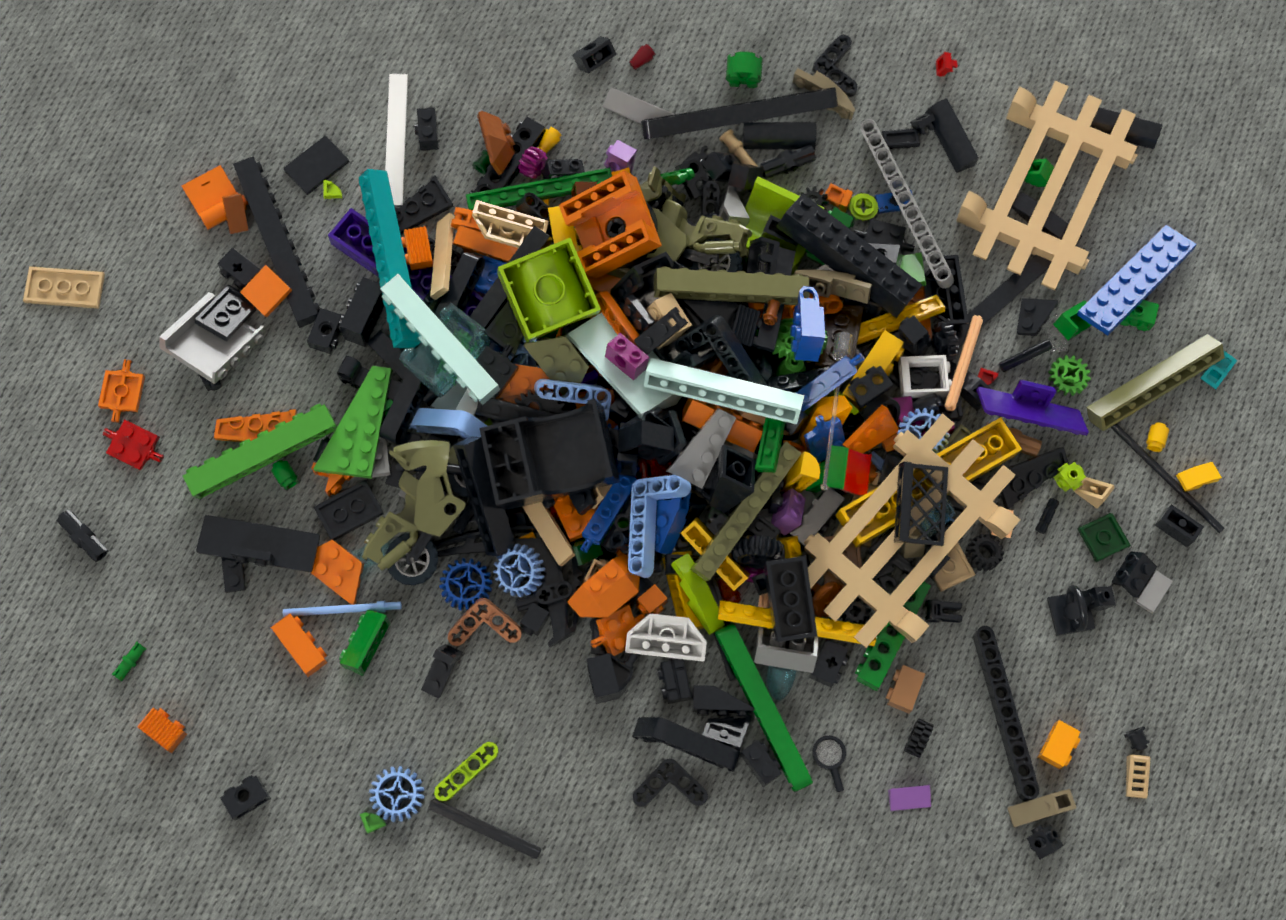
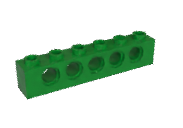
M923 582L912 594L913 602L906 601L903 607L917 614L931 585ZM889 623L876 636L875 646H868L863 655L866 657L864 664L859 663L855 674L858 675L855 680L875 691L879 689L905 638ZM887 628H893L896 631V635L890 636L887 633ZM878 645L886 646L887 653H881ZM876 662L879 669L872 670L869 663Z

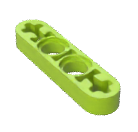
M493 742L484 743L443 779L434 790L437 800L441 802L449 801L493 762L499 753L497 745ZM487 746L488 748L494 747V755L491 756L488 754L484 758L487 762L483 763L482 759L479 756H477V754L480 753L481 756H483L486 753L485 748ZM474 759L480 762L479 769L475 771L469 769L468 766L469 762ZM461 773L465 776L462 784L454 783L453 778L455 774ZM450 780L456 789L453 791L450 788L447 791V797H439V789L441 787L446 789L449 786L446 782Z

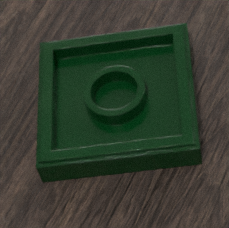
M1112 512L1077 529L1096 563L1131 546Z

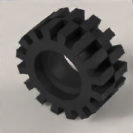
M989 534L976 536L966 548V557H970L967 560L968 563L973 562L972 567L978 566V571L983 569V572L994 569L1003 560L1002 556L1004 555V551H1001L1003 545H998L1000 543L999 539L995 541V536L992 535L989 538ZM979 547H985L990 552L991 557L989 559L984 558L979 552Z
M918 718L910 733L904 751L920 758L929 741L934 725Z

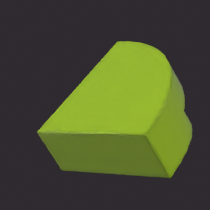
M323 180L324 199L342 198L341 190L331 181Z

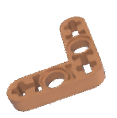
M479 598L448 633L449 643L453 646H460L483 621L511 643L520 640L522 630L514 620L489 599ZM479 604L482 606L486 604L487 611L482 610L478 617L476 613L479 611ZM494 616H501L504 620L503 623L500 625L494 624L492 621ZM467 617H472L476 623L469 627L465 625L464 620ZM508 622V628L512 631L516 629L517 636H509V630L507 628H505L504 631H502L501 629H503ZM462 627L464 631L460 635L461 639L456 638L454 640L453 633L458 634Z

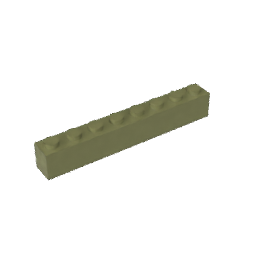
M669 267L657 268L654 274V297L656 298L672 293L675 299L768 303L771 299H774L781 304L798 305L800 289L803 286L809 287V277L800 274L788 276L782 273L770 275L763 272L753 274L746 273L745 271L727 272L726 270L708 271L707 269H670ZM804 292V298H810V293Z
M1208 334L1087 406L1089 421L1102 431L1107 430L1224 359L1223 343Z
M788 442L781 444L776 472H761L755 480L754 493L737 504L690 570L705 581L712 578L802 454Z

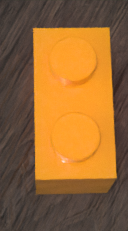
M1058 720L1054 723L1038 758L1058 769L1064 766L1067 767L1072 759L1070 755L1072 749H1076L1081 740L1079 738L1081 731Z

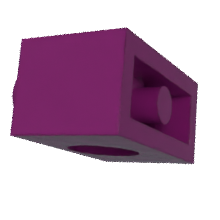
M621 333L607 344L605 357L633 381L647 369L649 356Z

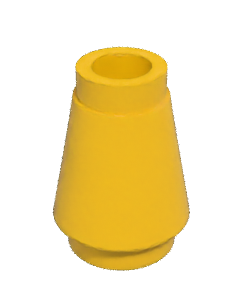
M553 127L546 129L537 148L547 154L561 141L562 134Z

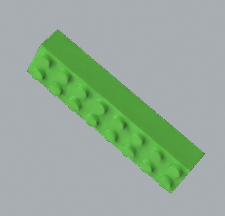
M317 404L310 408V412L303 414V412L292 417V421L288 423L283 421L275 425L274 430L270 432L265 430L257 434L258 438L252 441L247 439L239 444L240 447L234 450L229 448L221 453L222 456L216 459L211 457L204 461V465L198 468L193 466L187 469L186 474L182 476L192 496L201 499L335 432L337 425L325 404L322 406Z

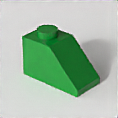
M1034 159L1024 182L1036 187H1046L1054 170L1053 165L1048 159Z

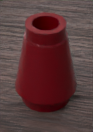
M648 44L642 45L629 61V64L636 70L653 60L656 54Z

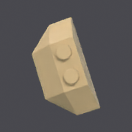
M476 200L472 216L485 239L516 248L520 247L534 226L546 233L549 221L479 200Z

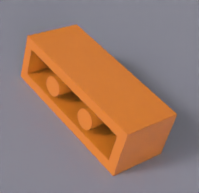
M290 613L273 625L271 629L303 672L309 677L327 664V661L324 659L327 655L321 647H315L313 642L316 640L311 633L303 631L301 627L304 624L299 617L296 616L294 618Z

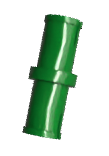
M136 641L128 654L121 658L122 662L112 675L118 680L123 681L131 668H135L136 662L147 648Z

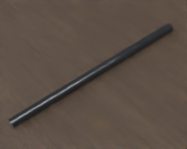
M1118 424L1110 427L1218 533L1225 529L1187 491L1185 492L1183 487Z

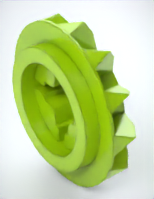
M864 193L855 195L849 203L850 215L863 222L872 219L878 212L876 199ZM863 202L865 207L868 208L864 213L861 208H858L861 207Z

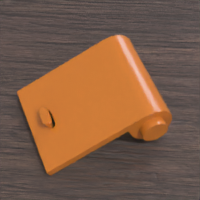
M221 165L182 185L184 192L207 230L227 220L222 197L238 193ZM242 195L244 209L247 210L246 205H248V202L244 195Z

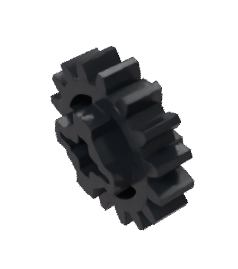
M946 321L934 324L935 329H932L934 334L932 336L933 341H931L932 347L935 348L934 352H937V355H946V360L949 362L955 360L956 355H958L957 348L959 346L957 343H959V339L956 336V331H953V325Z

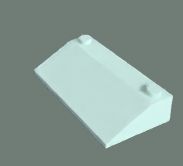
M602 312L567 334L568 339L638 415L654 410L657 406L661 407L662 410L674 406L681 399L682 396L644 387L646 370L633 381L605 357L607 344L617 336V333ZM653 351L648 355L649 360L647 368L651 358L660 360V358Z

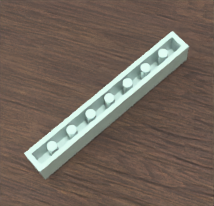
M399 274L380 288L384 294L381 296L388 305L392 303L396 308L394 312L400 319L404 317L408 321L406 325L413 333L415 331L418 332L420 335L419 340L425 347L429 345L433 349L431 351L433 356L437 360H443L445 363L443 365L449 374L454 373L458 377L456 381L462 388L467 387L470 393L468 394L475 402L479 401L483 405L500 391L498 384Z
M655 358L650 360L644 381V387L796 425L804 395Z

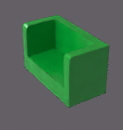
M1085 300L1062 313L1053 324L1068 341L1092 326L1077 315L1078 311L1087 303Z

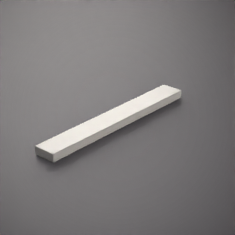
M389 74L385 171L388 173L395 208H400L403 205L408 74Z

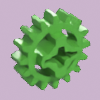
M1065 355L1063 360L1059 357L1051 365L1052 368L1048 372L1051 376L1048 380L1054 381L1052 387L1057 386L1058 393L1062 390L1065 396L1068 392L1074 396L1076 391L1080 394L1088 386L1087 383L1091 378L1087 375H1089L1090 370H1085L1087 363L1082 365L1081 358L1077 361L1074 355L1071 359Z

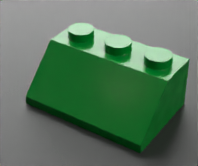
M367 610L365 614L360 616L358 620L359 627L356 632L353 631L350 635L348 648L343 649L340 654L339 660H341L340 664L342 667L364 676L391 624L385 614Z

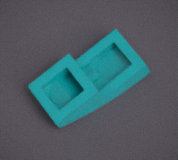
M1225 351V358L1207 368L1200 378L1215 390L1238 361Z

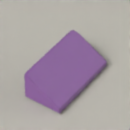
M930 785L888 790L891 811L931 807Z

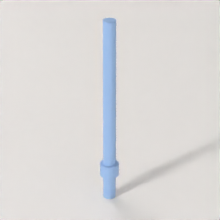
M377 601L376 603L292 608L283 609V617L290 613L292 616L366 612L367 610L383 613L386 610H399L402 608L401 601Z

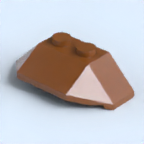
M480 111L477 118L490 163L498 175H500L514 155L513 145L515 143L511 135H509L511 130L508 124L503 123L499 117Z

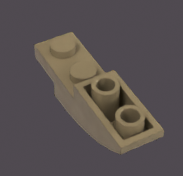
M797 68L793 77V82L796 86L806 88L809 91L836 88L838 106L828 108L827 110L837 112L843 119H853L855 108L839 86L818 71L812 76Z
M796 270L794 275L800 274L809 277V287H813L820 296L829 298L833 294L866 304L869 301L872 284L855 280L856 275L828 270Z

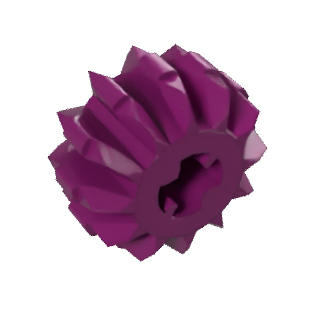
M530 146L526 149L521 160H519L518 168L520 173L534 179L540 176L541 170L544 169L546 164V153L536 147Z

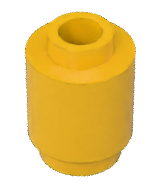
M1157 422L1150 426L1146 441L1149 450L1161 452L1165 448L1170 430L1164 423Z

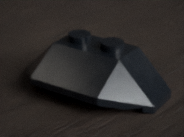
M943 255L951 270L954 282L949 288H941L929 268L925 273L926 285L923 286L925 299L938 295L945 306V312L934 317L941 321L950 322V325L968 324L969 320L958 255ZM943 275L940 279H945L948 275Z

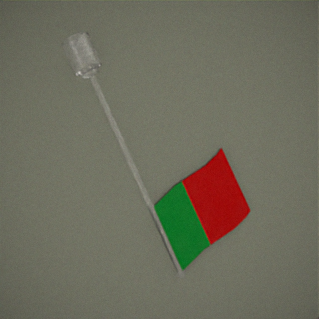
M839 332L835 335L832 357L837 362L844 356L851 359L853 335L847 332ZM839 385L835 388L823 485L820 488L822 490L834 488L853 495L864 496L868 490L872 454H862L847 447L832 445Z

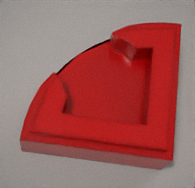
M980 368L978 377L987 385H990V383L992 384L996 380L999 373Z

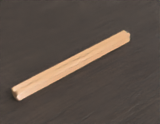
M974 315L972 317L944 405L948 411H954L983 322L981 316Z

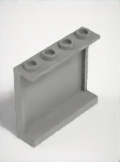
M208 292L159 336V348L215 384L218 380H222L232 367L235 368L244 356H248L256 344L259 345L262 342L264 327L261 325L256 330L247 323H244L226 342L196 325L195 318L215 299V295Z

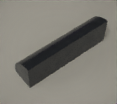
M945 98L932 105L925 114L933 113L935 121L931 123L934 126V132L955 172L958 173L976 166L979 157L948 99Z
M1099 107L1090 127L1110 135L1120 113ZM1135 117L1124 141L1154 149L1163 124Z
M746 122L743 124L744 149L797 150L810 145L815 150L816 122Z

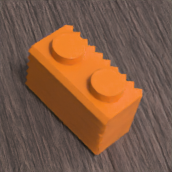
M426 226L405 229V237H401L403 248H407L408 254H405L407 265H410L411 271L433 267Z
M152 708L137 727L172 753L187 735L183 731L185 726L177 720L174 723L168 719L170 715L160 708L157 711L155 708Z

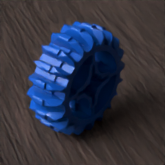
M462 558V564L455 560V567L449 564L448 568L450 571L443 570V574L446 577H440V581L443 584H440L439 588L444 590L441 592V595L446 597V603L451 602L452 608L458 604L460 611L463 609V605H466V610L470 608L469 605L474 604L479 598L489 599V595L486 592H492V588L489 585L493 584L491 579H488L491 577V574L486 572L487 567L482 566L480 568V561L473 565L474 560L472 558L469 560V563H466V559ZM466 570L462 577L452 579L457 573ZM472 571L481 577L482 585L472 580ZM468 578L470 586L467 585V588L464 589L462 583L467 581ZM450 584L460 589V598L451 592ZM479 590L475 596L467 598L468 593Z

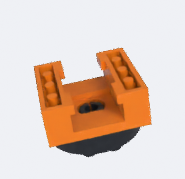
M622 171L559 204L565 224L569 227L573 225L576 228L583 248L577 254L586 275L597 279L615 269L632 267L644 260L651 251L662 246L657 234L658 224L654 210L645 201L637 177L626 171Z

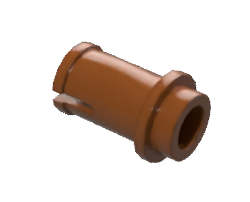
M771 299L768 302L766 313L763 314L765 324L774 325L778 321L777 314L781 305L779 301Z

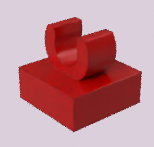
M944 52L936 59V74L939 77H944L948 72H953V68H958L957 60H951V53Z

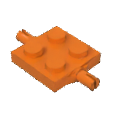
M123 360L122 370H105L98 407L112 410L111 422L119 423L121 412L138 413L145 376L130 372L131 360Z
M623 605L609 618L597 619L599 637L591 640L592 647L596 648L603 644L607 654L611 653L613 656L620 654L626 648L627 632L645 616L640 614L634 618L630 605Z

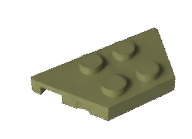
M566 335L524 343V347L549 379L574 383L582 382L589 364ZM561 387L559 391L562 395H565L568 389L567 387Z

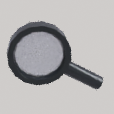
M832 735L823 736L815 742L812 749V758L820 768L830 770L836 792L844 791L838 767L845 761L846 747L838 737Z

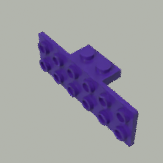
M1020 379L1012 394L983 387L977 388L984 412L989 415L1002 416L1006 419H1015L1024 423L1037 424L1041 427L1054 428L1059 431H1068L1076 435L1087 436L1089 433L1080 410L1050 403L1056 393L1054 387Z

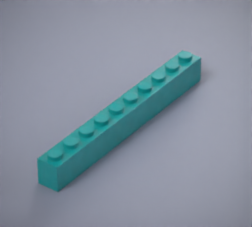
M367 169L359 177V185L362 192V201L365 206L380 287H383L397 274L411 287L388 173L382 170ZM383 300L393 348L414 349L421 343L419 340L420 335L417 331L413 333L406 325L408 321L404 317L402 319L398 317L394 312L396 308L392 303L388 305Z

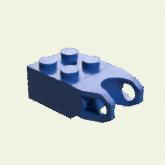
M803 286L800 289L798 305L795 306L793 312V325H791L790 335L794 337L791 343V352H794L795 360L818 362L825 340L824 307H819L818 293L813 287ZM810 292L813 294V298L805 299L803 293Z
M691 491L683 499L679 497L657 500L655 551L663 554H672L687 520L685 517L689 510Z

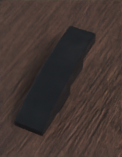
M1020 192L1016 196L1011 208L1029 223L1038 201ZM1050 211L1041 231L1062 240L1069 224Z

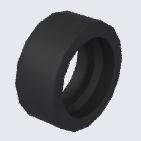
M882 394L866 405L863 413L864 422L881 405H887L896 423L900 416V405L890 396Z

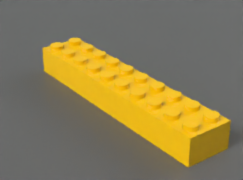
M1000 417L937 453V455L951 465L974 439L985 450L962 475L971 482L1015 457L1022 448ZM919 469L913 471V476L918 482L925 476ZM928 478L920 483L926 492L933 485ZM918 487L912 490V496L916 501L924 496ZM876 489L839 509L836 517L842 527L846 525ZM897 490L852 541L856 548L895 526Z

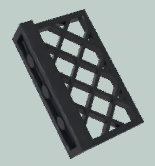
M905 461L899 464L894 543L944 546L948 467L913 464L912 462ZM913 469H920L925 474L919 482L913 476ZM934 471H942V480L938 484L930 476ZM926 478L934 485L928 492L920 485ZM916 487L924 494L918 501L912 496V490ZM935 489L941 494V500L937 503L929 496ZM925 498L933 505L927 512L919 505ZM915 506L923 514L916 521L911 516V510ZM933 509L940 513V519L936 523L928 515ZM924 517L932 525L925 532L918 525V522ZM915 526L922 535L917 539H910V529ZM933 528L939 533L938 541H932L927 535Z

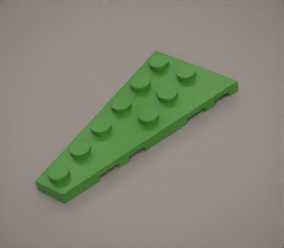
M371 367L313 468L314 471L372 479L380 438L379 433L391 380V368Z

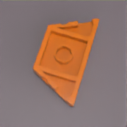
M330 540L318 547L313 571L310 573L351 605L356 604V595L360 586V575L363 572L364 563L336 541Z

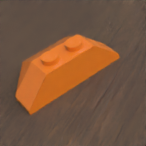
M623 553L608 562L584 582L568 600L567 603L580 618H609L639 592L640 576L629 571V554Z

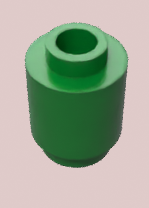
M279 460L273 464L271 472L281 487L288 490L298 483L297 475L288 461Z

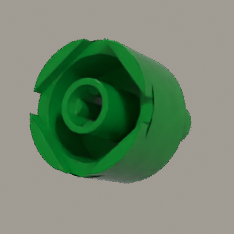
M735 52V56L732 57L731 54L728 55L726 80L729 82V86L739 87L740 84H746L748 88H757L758 83L762 81L763 58L761 56L759 58L755 57L756 53Z

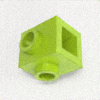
M1075 462L1070 465L1067 463L1057 469L1059 473L1053 477L1057 485L1064 492L1071 488L1073 491L1083 485L1081 481L1086 478L1083 468Z

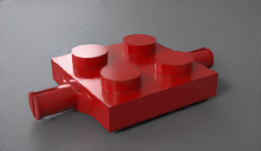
M125 419L118 431L114 432L108 428L104 429L106 432L103 431V436L112 439L106 454L140 471L150 458L159 463L164 458L163 455L155 452V445L160 437Z

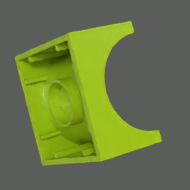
M757 177L745 207L749 215V223L746 225V228L752 232V236L748 238L746 245L748 251L750 241L761 237L770 215L782 219L785 212L800 197L799 195L761 177ZM798 244L791 276L794 275L806 253V249ZM744 257L741 264L746 266L748 257Z
M571 238L498 267L497 275L526 342H534L536 339L561 327L585 318L597 316L601 311Z

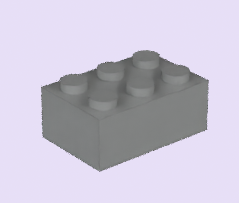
M758 627L754 663L813 673L818 653L817 636L776 642L774 641L773 629Z

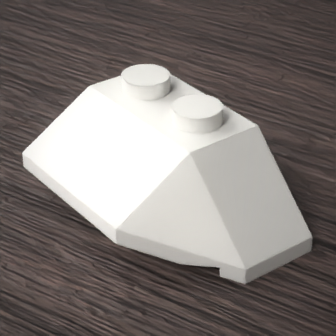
M649 613L627 632L625 653L705 661L707 641L690 618Z

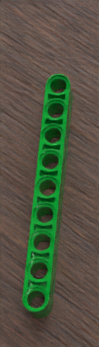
M731 623L715 631L716 638L750 706L754 707L753 712L784 775L793 786L791 787L792 790L797 792L813 784L812 778L736 626Z

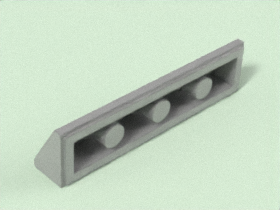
M612 87L603 105V108L640 124L645 119L674 115Z

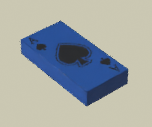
M892 193L875 196L878 203V214L901 211Z

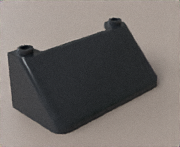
M667 252L633 266L611 289L610 294L621 310H623L626 297L632 294L645 310L655 300L659 299L654 297V274L656 269L660 267L674 269L673 260ZM676 299L692 324L689 329L700 324L698 318L679 299ZM675 341L659 350L656 348L653 351L660 360L695 369L701 368L718 356L709 342L691 352L685 350L678 353L674 347Z

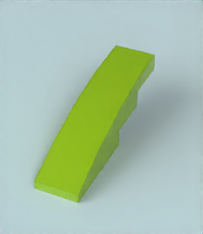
M687 553L675 560L671 565L682 580L679 585L690 599L687 604L707 633L711 635L725 624L723 620H718L719 608L706 581L690 570L694 565V561Z

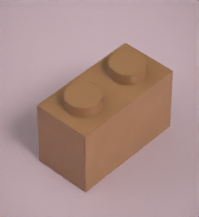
M904 665L900 670L896 669L892 678L895 684L893 688L889 687L886 694V699H889L887 705L910 713L913 710L925 674Z

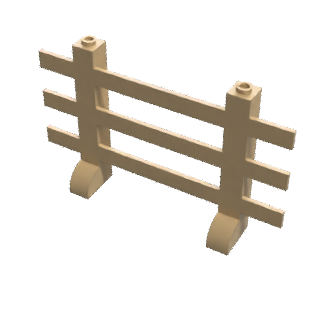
M1057 81L1054 82L1043 107L1036 104V98L1031 92L1022 87L1018 88L1006 119L1032 129L994 210L986 208V202L979 195L969 191L956 220L982 232L972 254L986 260L996 239L1016 247L1007 267V270L1021 275L1030 254L1052 261L1041 285L1052 290L1056 289L1064 269L1079 274L1081 269L1085 270L1089 259H1087L1089 252L1077 247L1076 243L1112 165L1127 169L1129 163L1133 164L1138 155L1135 154L1137 146L1124 141L1136 114L1122 109L1111 134H1106L1090 127L1102 100L1088 95L1077 121L1057 113L1069 87ZM1046 135L1065 143V146L1030 221L1026 225L1007 217ZM1081 150L1098 157L1099 160L1062 240L1041 230L1078 151Z
M943 413L920 440L909 430L904 434L900 432L893 440L896 442L893 448L904 456L900 463L905 461L912 462L913 464L948 467L947 494L965 509L945 531L944 546H932L891 595L872 579L903 544L894 543V530L860 569L842 554L896 492L899 464L830 543L818 532L815 536L811 534L804 542L806 544L804 550L815 559L808 567L810 588L815 585L827 570L845 585L824 610L829 617L836 622L857 596L875 611L874 615L854 637L865 648H867L887 623L892 625L911 643L919 639L929 625L916 614L908 611L903 605L977 519L1000 539L1007 536L1020 521L1009 510L997 506L993 502L1015 476L1006 466L1003 465L981 491L962 476L985 450L974 439L951 465L932 451L955 424ZM934 471L930 475L937 484L942 480V471ZM937 489L929 494L935 503L941 500V494ZM927 498L919 503L925 512L933 507ZM916 506L911 510V516L915 521L923 515ZM925 517L920 522H918V525L921 524ZM915 526L910 529L909 536L915 531Z

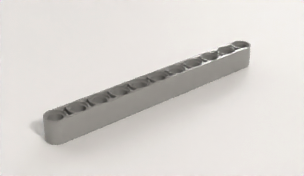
M872 119L864 120L860 126L861 132L937 284L941 288H949L952 286L954 278L876 122ZM913 215H917L916 218L910 219ZM920 230H925L923 233L917 234ZM927 245H932L931 248L925 249ZM935 260H940L939 263L932 264ZM948 275L947 278L940 279L941 276Z

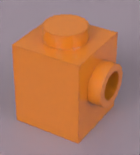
M654 584L637 599V609L643 615H648L649 613L660 614L664 610L663 606L667 603L668 598Z

